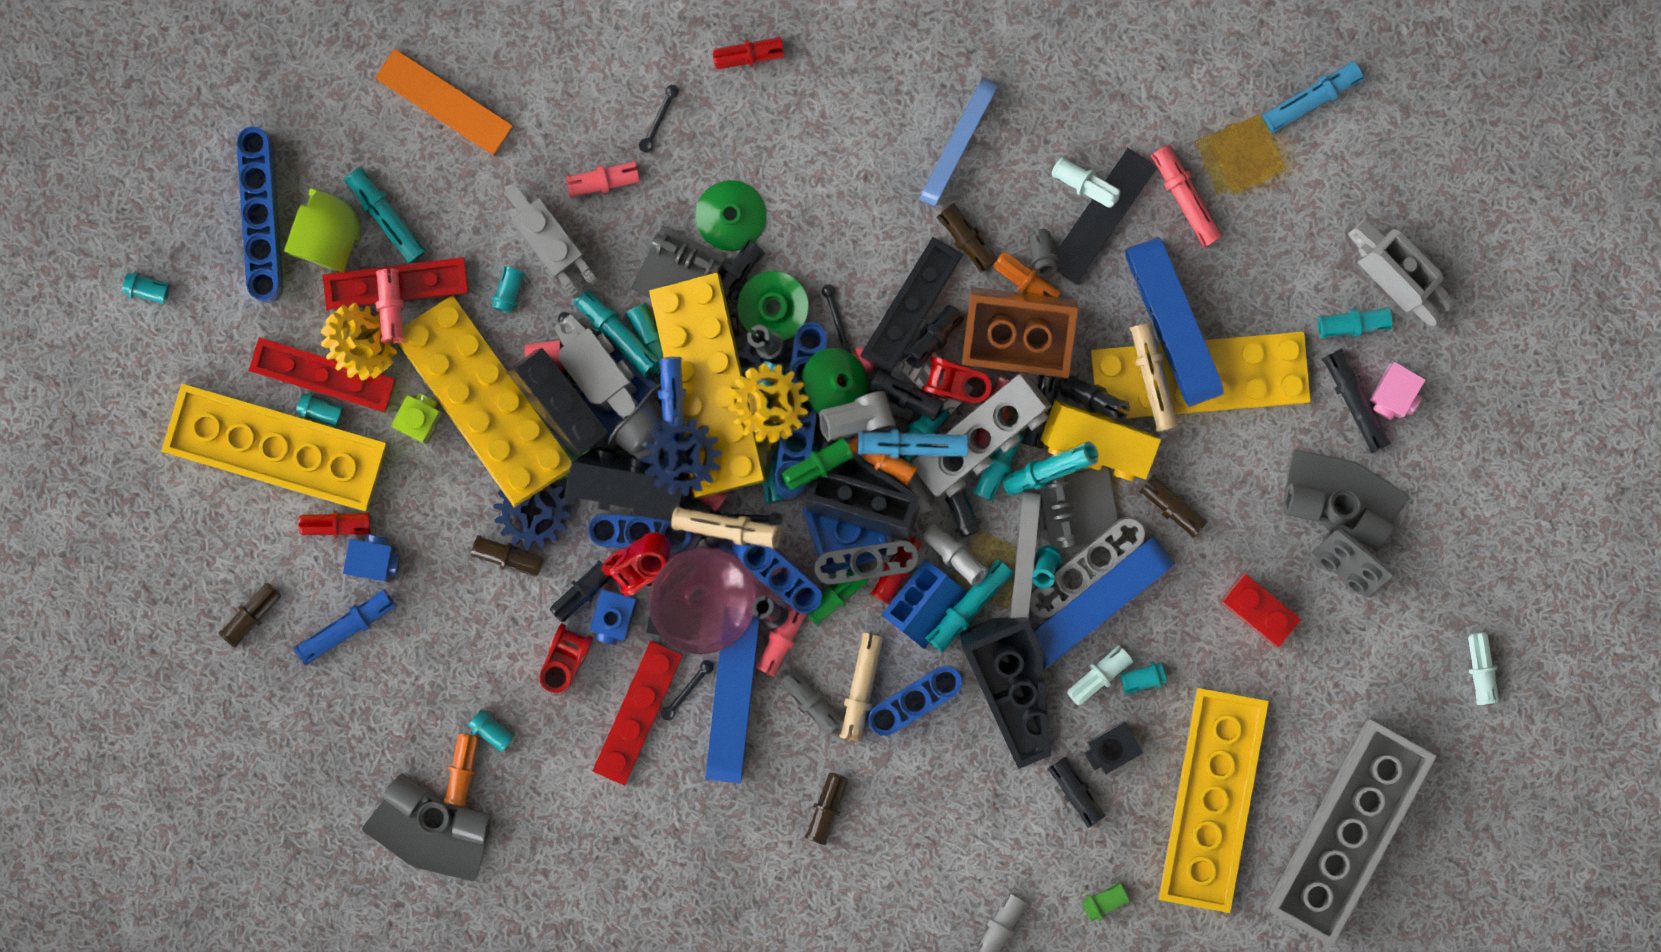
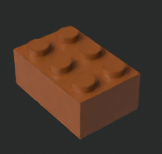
M971 287L962 365L1069 378L1078 314L1077 300Z

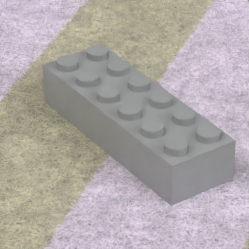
M1367 720L1269 898L1265 909L1334 946L1437 756L1377 722Z

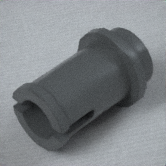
M1038 229L1041 241L1037 240L1034 230L1028 235L1033 255L1031 267L1033 270H1036L1039 276H1050L1057 271L1059 257L1054 254L1049 230Z

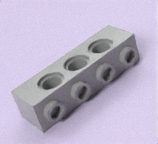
M1027 373L1019 374L947 433L950 435L967 434L968 436L967 457H963L964 463L960 470L950 466L949 456L920 455L911 464L918 467L916 473L936 498L945 493L950 498L966 485L963 479L972 471L978 475L993 463L990 457L999 449L1005 453L1020 442L1021 439L1018 436L1020 432L1027 427L1032 431L1046 421L1049 417L1045 412L1052 405ZM1008 405L1014 407L1019 414L1018 421L1014 426L1007 424L1003 418V411ZM980 428L986 429L991 435V442L987 448L981 447L976 441V433ZM933 444L932 446H947V444Z

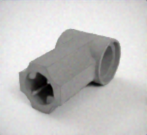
M884 391L864 395L853 403L824 409L819 413L820 428L828 442L858 435L859 431L885 433L896 426Z

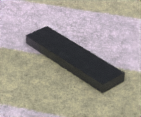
M1127 148L1105 180L1120 190L1118 202L1112 208H1108L1094 199L1091 200L1055 252V255L1059 257L1057 273L1075 285L1078 283L1157 169L1156 166L1130 148Z
M932 237L860 355L861 358L891 375L963 254Z

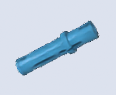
M1351 61L1327 77L1322 75L1318 78L1317 83L1281 103L1274 109L1263 113L1261 118L1269 132L1273 135L1328 101L1334 102L1338 99L1339 94L1364 81V76L1358 65Z
M891 429V433H866L862 431L858 433V454L860 455L887 454L890 455V458H898V455L967 457V434L899 433L897 429ZM878 443H909V445H885ZM916 444H947V446H923Z

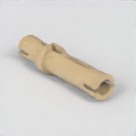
M1152 322L1130 327L1138 359H1135L1136 367L1140 366L1156 424V431L1177 427L1178 422L1175 418L1170 392L1161 360H1164L1163 352L1159 353L1152 330ZM1144 343H1147L1150 357L1155 372L1154 374H1152L1150 370ZM1154 380H1157L1164 410L1160 408Z
M677 507L672 515V528L674 530H684L734 540L737 545L745 546L747 543L775 549L781 537L779 526L751 522V519L741 516L739 519L687 510L682 507Z
M862 633V641L849 699L845 698L844 706H847L839 738L862 742L867 712L872 710L873 704H869L885 637Z

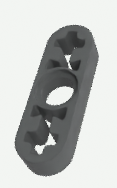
M907 541L832 551L818 557L814 565L816 577L825 584H838L907 573L916 566L918 552L915 546ZM897 547H903L904 552H911L912 559L906 561V567H900L899 562L887 563L889 571H882L883 559L879 549L886 548L885 556L896 554L898 551ZM863 552H869L876 558V568L870 573H862L856 567V558ZM851 554L850 568L854 576L846 577L847 569L836 571L835 578L829 579L828 573H821L820 568L826 565V558H832L833 562L838 564L846 562L843 555Z

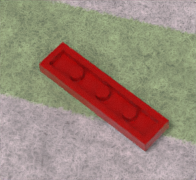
M464 257L346 271L344 273L322 274L326 310L328 311L338 310L342 305L349 308L353 303H357L358 307L376 305V302L379 301L376 271L381 269H387V276L391 268L399 270L400 300L404 302L469 294Z
M258 337L248 370L258 375L384 413L387 412L396 383L395 378L382 374L376 378L370 375L366 380H361L359 374L356 373L350 378L347 374V368L343 367L339 371L336 369V364L338 363L336 360L327 359L323 356Z
M650 640L592 772L621 785H626L683 654Z

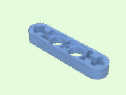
M984 77L981 79L919 200L936 207L955 171L959 159L963 156L976 127H978L999 85Z

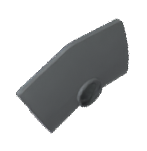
M1295 450L1291 456L1287 475L1283 511L1287 516L1321 522L1327 529L1332 531L1340 528L1377 552L1393 530L1394 524L1392 523L1407 501L1408 495L1353 461ZM1334 505L1340 506L1345 515L1339 513Z
M401 773L390 785L383 796L382 803L364 824L362 831L412 867L475 881L486 846L492 814L440 801ZM432 807L440 809L444 815V821L440 827H434L428 822L427 814Z

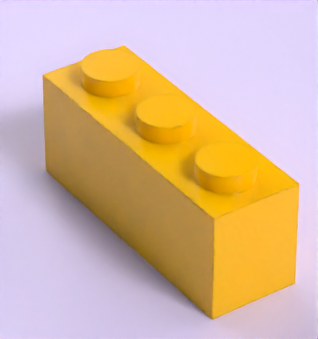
M1057 400L1054 401L1040 439L1049 447L1047 452L1053 455L1073 449L1085 442H1091L1096 446L1099 457L1096 458L1098 460L1096 464L1087 467L1101 470L1102 465L1115 469L1113 473L1115 476L1132 482L1135 476L1147 479L1161 441L1153 433L1121 422L1117 423L1112 419Z

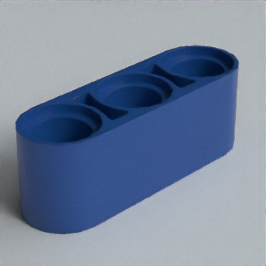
M733 540V551L746 569L799 613H809L818 608L822 599L821 591L810 576L781 550L747 543L745 546L737 545ZM759 546L756 552L747 555L752 547ZM783 567L780 573L772 576L775 569ZM807 587L802 595L796 596L800 589Z
M940 666L873 707L868 718L870 728L880 736H888L897 732L954 697L962 686L960 674L950 666ZM941 672H950L955 677V686L949 692H941L936 688L935 679ZM913 690L922 692L925 697L924 706L917 711L909 710L904 703L906 695ZM882 709L890 710L895 717L893 726L886 730L878 728L874 723L875 714Z

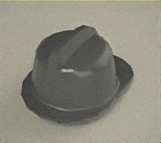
M661 384L654 387L632 414L614 430L609 438L608 448L611 450L624 448L641 461V457L650 454V450L644 447L643 443H653L655 438L650 433L651 429L659 432L663 430L661 421H663L662 399L658 398V390H661Z

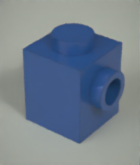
M367 535L366 541L349 539L343 574L389 582L390 575H397L400 555L394 554V546L387 545L388 538Z
M601 589L589 630L597 633L595 640L616 645L618 639L626 641L638 599Z

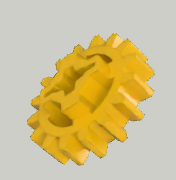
M353 303L349 308L342 305L325 320L327 325L321 329V333L327 336V338L321 342V345L330 348L331 352L326 357L327 359L335 358L338 361L336 364L338 371L345 367L348 369V377L352 378L358 373L361 380H366L370 375L376 378L392 365L393 361L391 358L397 354V350L391 347L393 336L390 339V344L381 342L380 313L376 316L370 315L371 310L369 306L360 311L357 303Z
M767 363L759 366L758 372L753 367L745 372L746 378L741 376L735 381L740 389H734L729 394L730 397L737 400V403L729 407V411L738 412L739 417L733 421L734 424L744 423L746 427L743 434L746 436L751 432H755L756 442L764 440L766 435L770 443L778 441L779 435L785 440L792 435L791 429L796 431L801 428L802 423L797 418H802L808 413L806 409L800 407L802 403L808 400V396L799 395L798 392L804 384L802 382L793 384L791 380L793 379L794 372L792 371L785 376L782 375L781 365L773 367L771 372ZM770 381L774 382L773 386H765L763 383L758 384L757 382ZM767 397L770 398V400L772 401V402L770 403V408H771V409H768V408L765 406V405L767 404V401H768V400L766 399ZM771 420L775 424L780 423L781 425L767 426L763 423L764 421Z

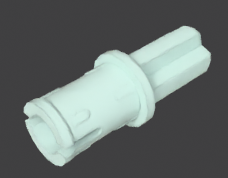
M1061 157L1055 164L1052 177L1076 189L1078 195L1083 196L1085 194L1108 208H1112L1118 202L1120 190L1095 176V171L1092 169L1086 171L1068 161L1065 157Z
M1485 632L1470 634L1468 640L1473 668L1469 669V673L1473 675L1477 705H1486L1500 702L1495 670L1498 667L1497 665H1492L1488 635Z
M1117 645L1115 649L1096 665L1091 664L1089 666L1091 671L1068 689L1069 697L1077 705L1084 703L1102 686L1109 687L1111 685L1110 681L1131 665L1133 660L1120 645Z

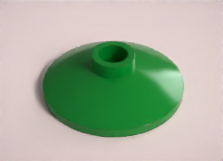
M727 180L712 185L702 194L697 203L695 219L701 236L710 245L725 251L741 250L747 240L755 242L761 235L766 222V209L761 196L754 188L740 181ZM728 208H733L737 211V217L732 221L726 220L723 216L724 211Z
M767 271L754 276L744 285L738 298L737 309L739 319L748 332L755 336L756 332L751 328L756 325H763L770 332L779 334L783 341L793 337L797 329L805 324L809 303L804 288L794 277L779 271ZM778 301L780 303L781 309L777 314H770L768 312L767 305L769 302Z
M827 348L815 353L807 361L802 372L803 393L805 396H808V404L818 414L821 410L853 403L856 399L867 395L868 381L862 364L854 355L843 349ZM838 375L843 380V387L839 386L837 383Z

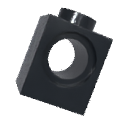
M1125 721L1088 740L1086 743L1090 749L1084 752L1094 771L1101 768L1104 774H1108L1143 754ZM1109 739H1116L1121 746V752L1115 759H1106L1102 754V745Z

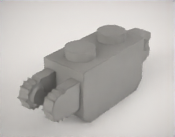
M515 184L504 192L515 207L508 213L512 218L510 220L555 279L559 278L574 299L580 295L579 288L565 273L575 265L581 270V275L588 283L594 285L598 282V279L583 261V255L539 198L537 199L533 194L526 199Z
M1366 219L1359 222L1349 232V237L1360 248L1358 252L1362 257L1357 263L1406 313L1413 310L1426 324L1437 326L1441 322L1440 319L1442 317L1427 298L1443 312H1450L1454 307V299L1439 285L1443 281L1442 273L1402 232L1395 229L1388 233L1380 228L1377 230Z
M572 315L567 316L554 327L564 346L560 349V362L588 400L599 411L610 412L614 409L625 420L639 405L632 396L637 391L630 381L635 377L634 373L623 360L618 363L610 354L615 348L603 333L597 336L589 327L585 329Z

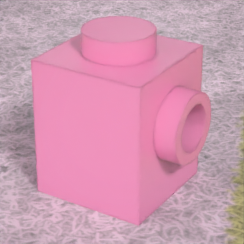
M1393 362L1389 364L1368 401L1375 405L1374 412L1388 420H1392L1394 416L1398 419L1403 418L1406 413L1412 415L1422 399L1417 394L1425 379Z

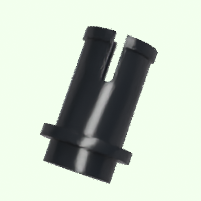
M966 490L957 492L950 498L949 496L945 498L957 526L954 530L956 533H960L961 538L981 531L979 524L982 522L981 519H976L966 495Z
M763 595L756 598L752 604L754 615L760 617L762 622L769 628L781 627L788 618V608L779 600H772L770 597L767 598V596Z

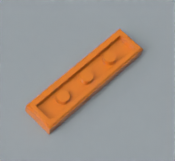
M395 48L375 77L376 80L493 156L496 155L513 129V125Z

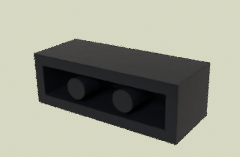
M543 348L533 350L506 372L572 457L582 455L609 433Z

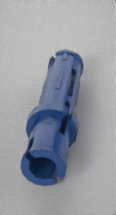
M680 356L659 358L661 390H658V398L662 399L663 420L668 421L671 426L674 425L675 416L682 417L684 421L683 398L687 397L686 389L682 386V357ZM678 432L669 437L674 440H683L685 432ZM676 450L677 462H687L686 450Z
M383 589L359 606L354 604L349 608L350 612L294 646L297 656L300 660L304 659L302 662L307 666L316 658L360 630H368L371 628V623L391 610L396 609L393 599Z

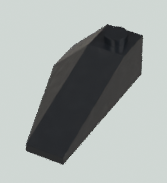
M992 618L968 628L966 632L964 630L961 631L962 649L1017 768L1020 769L1051 756L1043 651L1029 618Z

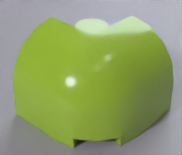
M312 187L308 193L310 195L308 205L300 204L284 251L289 255L316 263L323 268L344 273L354 241L360 242L361 225L359 217L343 199L332 193Z

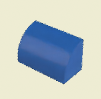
M925 559L886 608L882 616L925 649L929 644L925 639L926 636L943 620L949 607L953 609L967 592Z

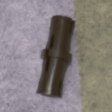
M955 203L937 216V219L955 239V246L958 249H963L980 273L998 259L980 237L979 229L972 227Z
M1153 475L1147 482L1158 493H1154L1146 485L1140 489L1139 493L1163 511L1162 516L1166 519L1169 517L1173 519L1190 537L1194 538L1200 531L1190 524L1189 520L1195 522L1200 528H1203L1208 521L1183 502L1185 498L1181 494L1175 495Z

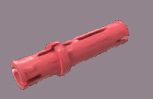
M1171 144L1151 154V158L1166 181L1164 184L1167 191L1170 189L1178 201L1180 208L1198 236L1202 247L1204 248L1223 237L1201 197L1195 190L1190 180L1192 175L1189 170H1184Z

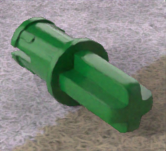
M840 438L839 441L817 453L814 451L810 452V457L785 470L782 473L783 479L791 490H795L820 475L823 478L826 477L827 471L852 459L853 453L844 438Z
M856 566L859 571L865 573L859 566ZM851 569L846 573V577L854 576ZM869 579L833 585L827 584V590L821 594L822 599L818 608L806 614L817 626L820 625L841 605L845 607V601L866 585Z

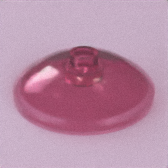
M711 547L689 549L670 559L657 574L650 591V615L659 634L673 647L692 654L714 653L733 644L748 628L754 615L752 604L756 599L755 585L746 567L730 553ZM695 590H702V596L698 600H692L693 592Z

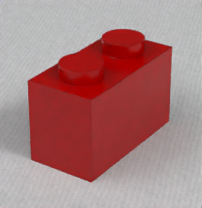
M1241 574L1219 601V603L1273 647H1280L1301 621L1297 615L1246 574Z

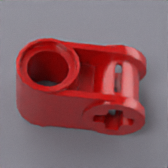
M937 357L930 358L932 368L927 384L922 386L921 391L939 398L956 400L975 406L982 405L990 398L992 385L986 374L963 367L952 361ZM942 371H945L941 385L938 386ZM979 379L986 385V391L981 397L972 398L966 393L965 387L970 380Z
M646 534L624 549L617 550L611 554L603 563L602 571L606 575H611L621 586V592L624 596H631L645 585L666 573L671 553V543L663 534Z
M561 623L559 625L539 675L540 683L545 690L550 693L560 694L571 687L579 668L585 661L594 637L589 635L585 638L567 630L565 624ZM564 641L577 645L579 648L575 649L564 644ZM553 668H562L566 673L565 683L558 688L551 687L547 682L548 672Z

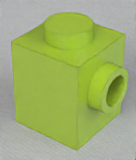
M418 393L416 399L406 395L391 427L424 444H428L443 413L435 409L438 402L421 393Z

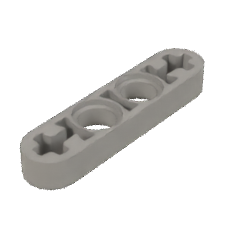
M1022 492L1009 618H1029L1041 494Z
M1132 517L1119 519L1056 570L1055 580L1060 590L1068 596L1063 600L1059 593L1051 600L1053 605L1051 609L1048 610L1044 606L1038 609L1036 607V604L1039 602L1037 595L1042 592L1047 596L1055 588L1053 586L1049 588L1034 587L1031 591L1030 599L1032 612L1042 618L1055 615L1134 552L1143 543L1145 538V531L1141 523ZM1126 525L1128 528L1136 526L1138 530L1134 534L1137 539L1132 543L1128 539L1121 542L1118 546L1124 551L1117 555L1113 545L1105 539L1112 535L1114 541L1122 536L1120 529L1122 526ZM1098 546L1106 547L1111 553L1110 561L1104 566H1097L1090 560L1091 551ZM1069 569H1077L1083 575V581L1077 588H1068L1062 581L1063 574Z

